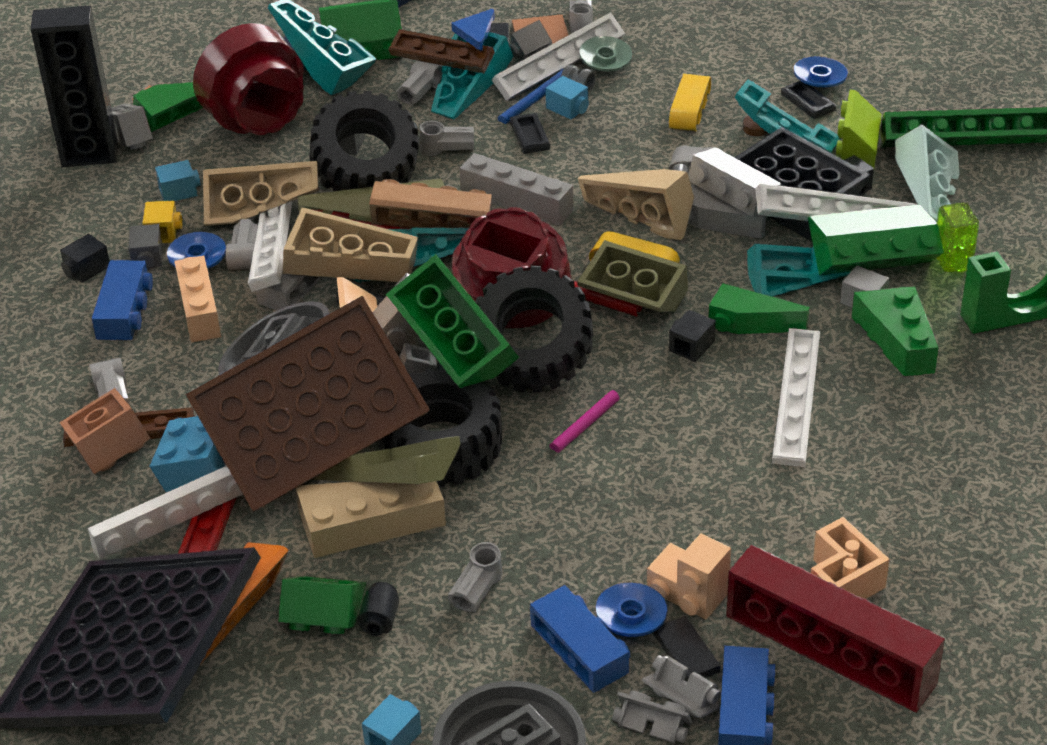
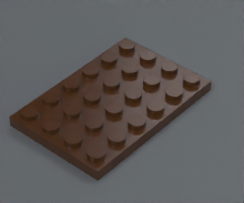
M363 295L186 394L187 399L253 513L340 464L351 455L361 452L430 412L429 407Z

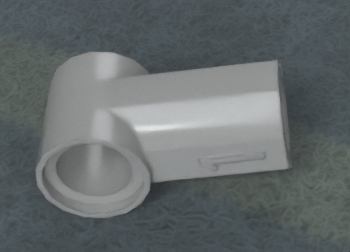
M570 0L569 25L570 32L574 33L593 22L592 0Z
M422 61L414 62L410 71V77L396 90L398 99L403 103L414 105L430 88L437 89V85L441 83L443 75L442 66Z
M433 120L423 122L419 128V150L427 156H435L443 151L474 150V127H444L441 122Z
M241 219L237 225H234L232 242L226 246L228 270L251 268L258 224L253 223L251 219Z
M121 358L89 364L95 391H98V397L116 388L129 404L125 388L127 383Z
M482 542L471 549L469 563L448 594L449 602L456 608L466 612H476L492 585L501 579L502 563L501 552L498 546L493 543Z

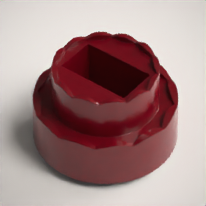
M242 24L223 32L205 48L194 70L193 89L199 104L223 128L241 134L266 135L267 133L281 130L285 124L291 122L297 115L304 99V69L297 53L276 30L263 24Z
M517 207L493 209L486 215L476 218L455 248L452 258L453 276L474 301L479 296L484 297L483 288L488 283L493 285L497 283V276L504 272L507 276L514 273L513 269L522 267L523 271H529L531 266H541L543 272H547L551 268L559 271L561 279L566 275L572 279L567 249L562 237L552 226L541 221L535 213L527 212ZM540 309L526 310L514 316L505 328H524L538 325L554 314Z

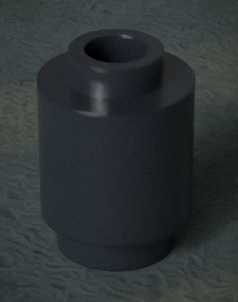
M376 582L365 592L357 621L360 628L367 634L379 636L383 633L387 634L392 630L399 605L398 592L393 585L386 582Z

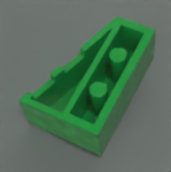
M915 286L854 292L851 318L856 324L859 323L872 341L874 340L883 350V354L903 376L935 373L939 347Z

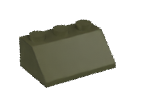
M604 240L577 281V284L580 287L658 312L676 311L688 291L687 265Z

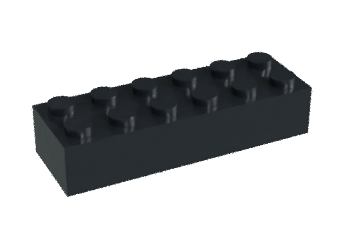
M91 5L33 10L31 33L61 167L117 163L118 139Z

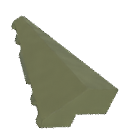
M441 178L399 183L405 185L424 183L431 188L445 186ZM373 187L297 196V209L300 211L303 207L323 210V213L332 215L333 211L349 213L350 219L371 222L369 203Z
M459 436L440 438L392 449L351 455L340 464L312 480L422 484L440 481L444 479L461 444Z

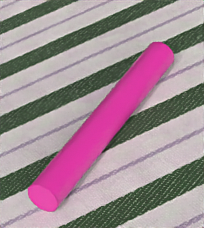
M614 390L608 392L551 442L549 447L560 453L619 401L618 393Z

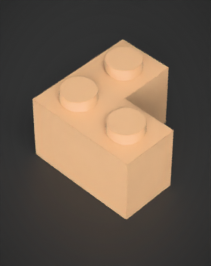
M844 517L816 531L813 560L817 565L811 568V574L825 581L832 582L838 587L865 599L886 588L889 558Z
M702 533L686 550L669 543L647 568V586L658 591L664 599L678 605L684 613L690 616L698 615L706 620L727 596L731 548Z

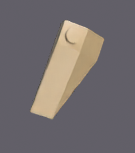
M309 161L203 170L204 225L235 224L240 222L241 219L250 218L295 200L297 196L308 195L318 191V162Z

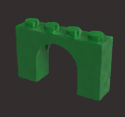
M998 251L968 257L960 315L973 334L1047 318V274L1031 289L1021 293L1007 294L1011 269Z

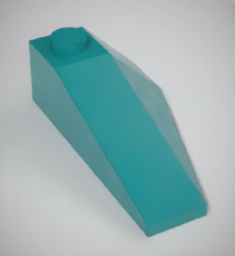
M280 0L269 4V11L311 77L330 95L342 92L353 85L375 63L376 58L361 44L352 38L347 41L335 34L337 29L331 25L326 27L314 21L315 17L312 13L291 0Z
M489 32L487 39L484 40L483 45L493 47L495 52L484 74L442 66L443 75L441 83L437 85L431 112L454 120L494 84L492 81L494 76L504 71L514 57L506 36ZM454 34L452 37L454 40L467 42L457 34Z

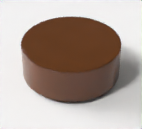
M749 116L744 118L743 130L746 134L751 136H764L768 134Z

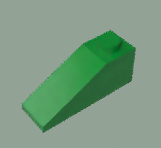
M193 82L157 84L133 95V105L144 108L151 132L203 108L196 99Z
M722 283L709 304L708 317L716 320L715 329L720 332L728 331L735 334L789 332V328L808 329L810 307Z

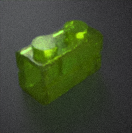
M962 202L939 207L937 224L944 253L937 257V260L940 261L944 272L966 271L968 257L975 255L979 221L975 214H972L973 211L968 203Z

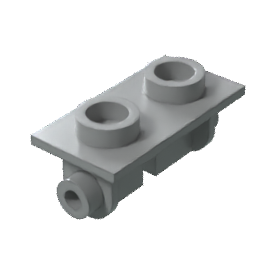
M658 655L652 665L656 669L655 673L642 678V682L652 687L657 695L669 698L677 704L684 706L686 712L691 716L702 718L718 711L721 707L716 704L721 695V692L717 690V685L696 672L690 674L688 682L685 681L688 668L669 655L664 657Z
M630 691L629 695L622 692L617 693L623 706L622 708H615L612 721L617 722L618 727L644 734L649 721L653 723L650 732L651 737L672 744H676V741L685 742L688 728H684L683 725L684 723L692 725L693 721L684 706L670 701H666L664 705L651 702V697L638 691Z

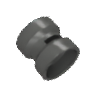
M566 65L561 74V77H567L587 86L588 90L592 91L596 80L594 71L588 69L581 71L576 66Z

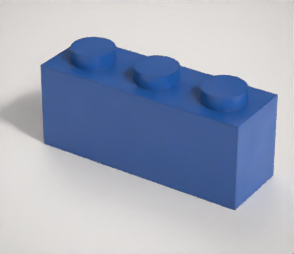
M110 260L92 316L96 340H132L135 330L141 329L142 318L140 312L141 310H146V291H151L153 286L152 273L147 272L145 261Z
M566 585L530 604L531 626L593 693L629 673L630 651L625 642L621 639L617 640L608 630L603 619L595 617L587 608L584 600L579 595L575 596Z
M724 645L718 745H772L773 723L766 722V715L773 716L774 693H767V686H774L775 664H768L769 649Z

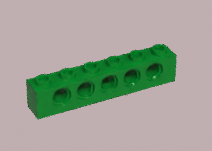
M1047 107L885 112L881 118L880 136L882 148L895 147L896 139L920 125L925 126L949 145L1047 143Z

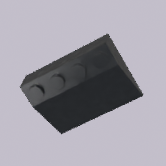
M783 127L734 157L782 183L781 186L856 196L870 180L869 173ZM768 216L812 241L808 221Z

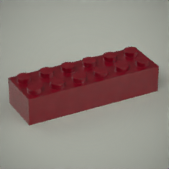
M753 545L745 551L728 571L726 617L915 713L918 712L937 686L945 638L935 634L933 631L924 629L898 614L891 613L865 598L858 597L832 582L825 581L805 571L803 568L790 564L774 556L772 553Z

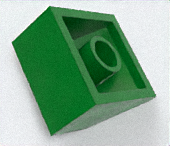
M309 576L284 578L281 585L278 622L289 623V629L309 631L310 625L324 626V633L345 634V628L349 629L355 626L366 582Z

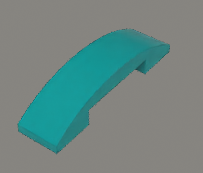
M749 79L736 93L735 99L742 109L769 134L783 127L830 153L836 147L837 141L841 140L836 133L820 123L812 129L768 102L771 93Z

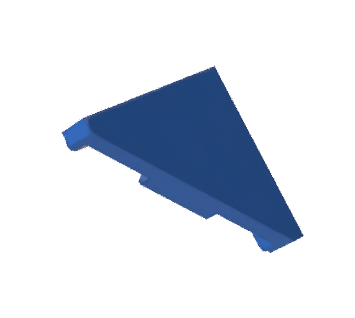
M494 9L452 22V31L478 50H483L484 40L487 39L491 23L495 19Z

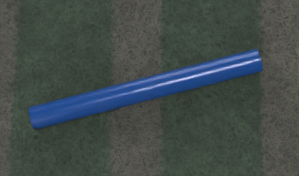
M563 69L499 115L498 121L507 124L510 122V117L518 116L545 96V88L561 77Z

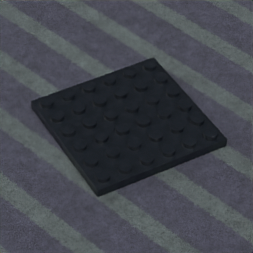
M255 547L89 561L1 696L0 729L167 723L261 559Z

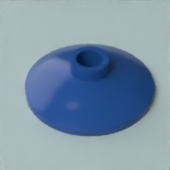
M807 57L799 60L794 65V75L805 84L815 87L838 86L845 82L848 71L842 63L827 57Z
M193 232L182 235L175 239L167 249V258L173 267H175L176 260L204 256L207 269L221 262L226 254V245L223 239L209 232Z
M620 583L609 587L601 593L596 602V615L603 619L609 631L622 636L639 637L655 632L664 624L667 617V604L658 591L647 585Z

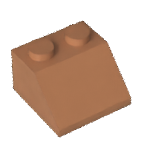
M116 388L60 422L94 474L110 469L114 466L116 460L127 453L138 451L150 439L136 414Z

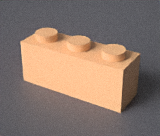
M188 257L176 260L175 267L191 343L221 337L205 257Z

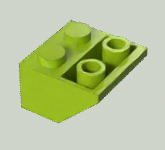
M850 89L848 101L842 100L841 117L845 119H839L837 136L842 141H837L836 156L845 160L856 155L875 168L882 114L856 90Z

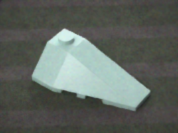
M920 125L895 140V159L917 204L935 220L939 228H946L952 207L947 194L954 195L956 190L953 185L950 186L951 178L958 179L959 177L958 151L925 126Z

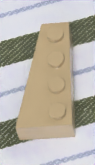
M302 207L283 249L282 274L399 282L406 273L411 274L416 260L418 237Z
M437 481L422 484L341 482L300 485L295 489L299 514L314 558L446 525L444 499Z

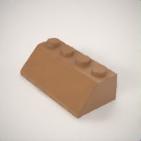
M385 179L382 182L375 181L369 203L371 223L402 228H470L476 218L484 216L491 211L492 194H486L485 191L472 189L469 192L457 191L455 187L451 186L431 188L424 183L405 185L399 184L398 181L392 179Z

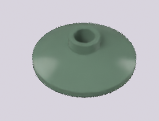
M593 37L586 40L580 47L579 55L582 62L595 70L617 71L625 68L632 60L630 46L615 37Z

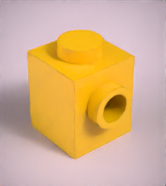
M175 201L146 202L142 224H159L162 243H172L176 239L177 229H182L181 212H176Z

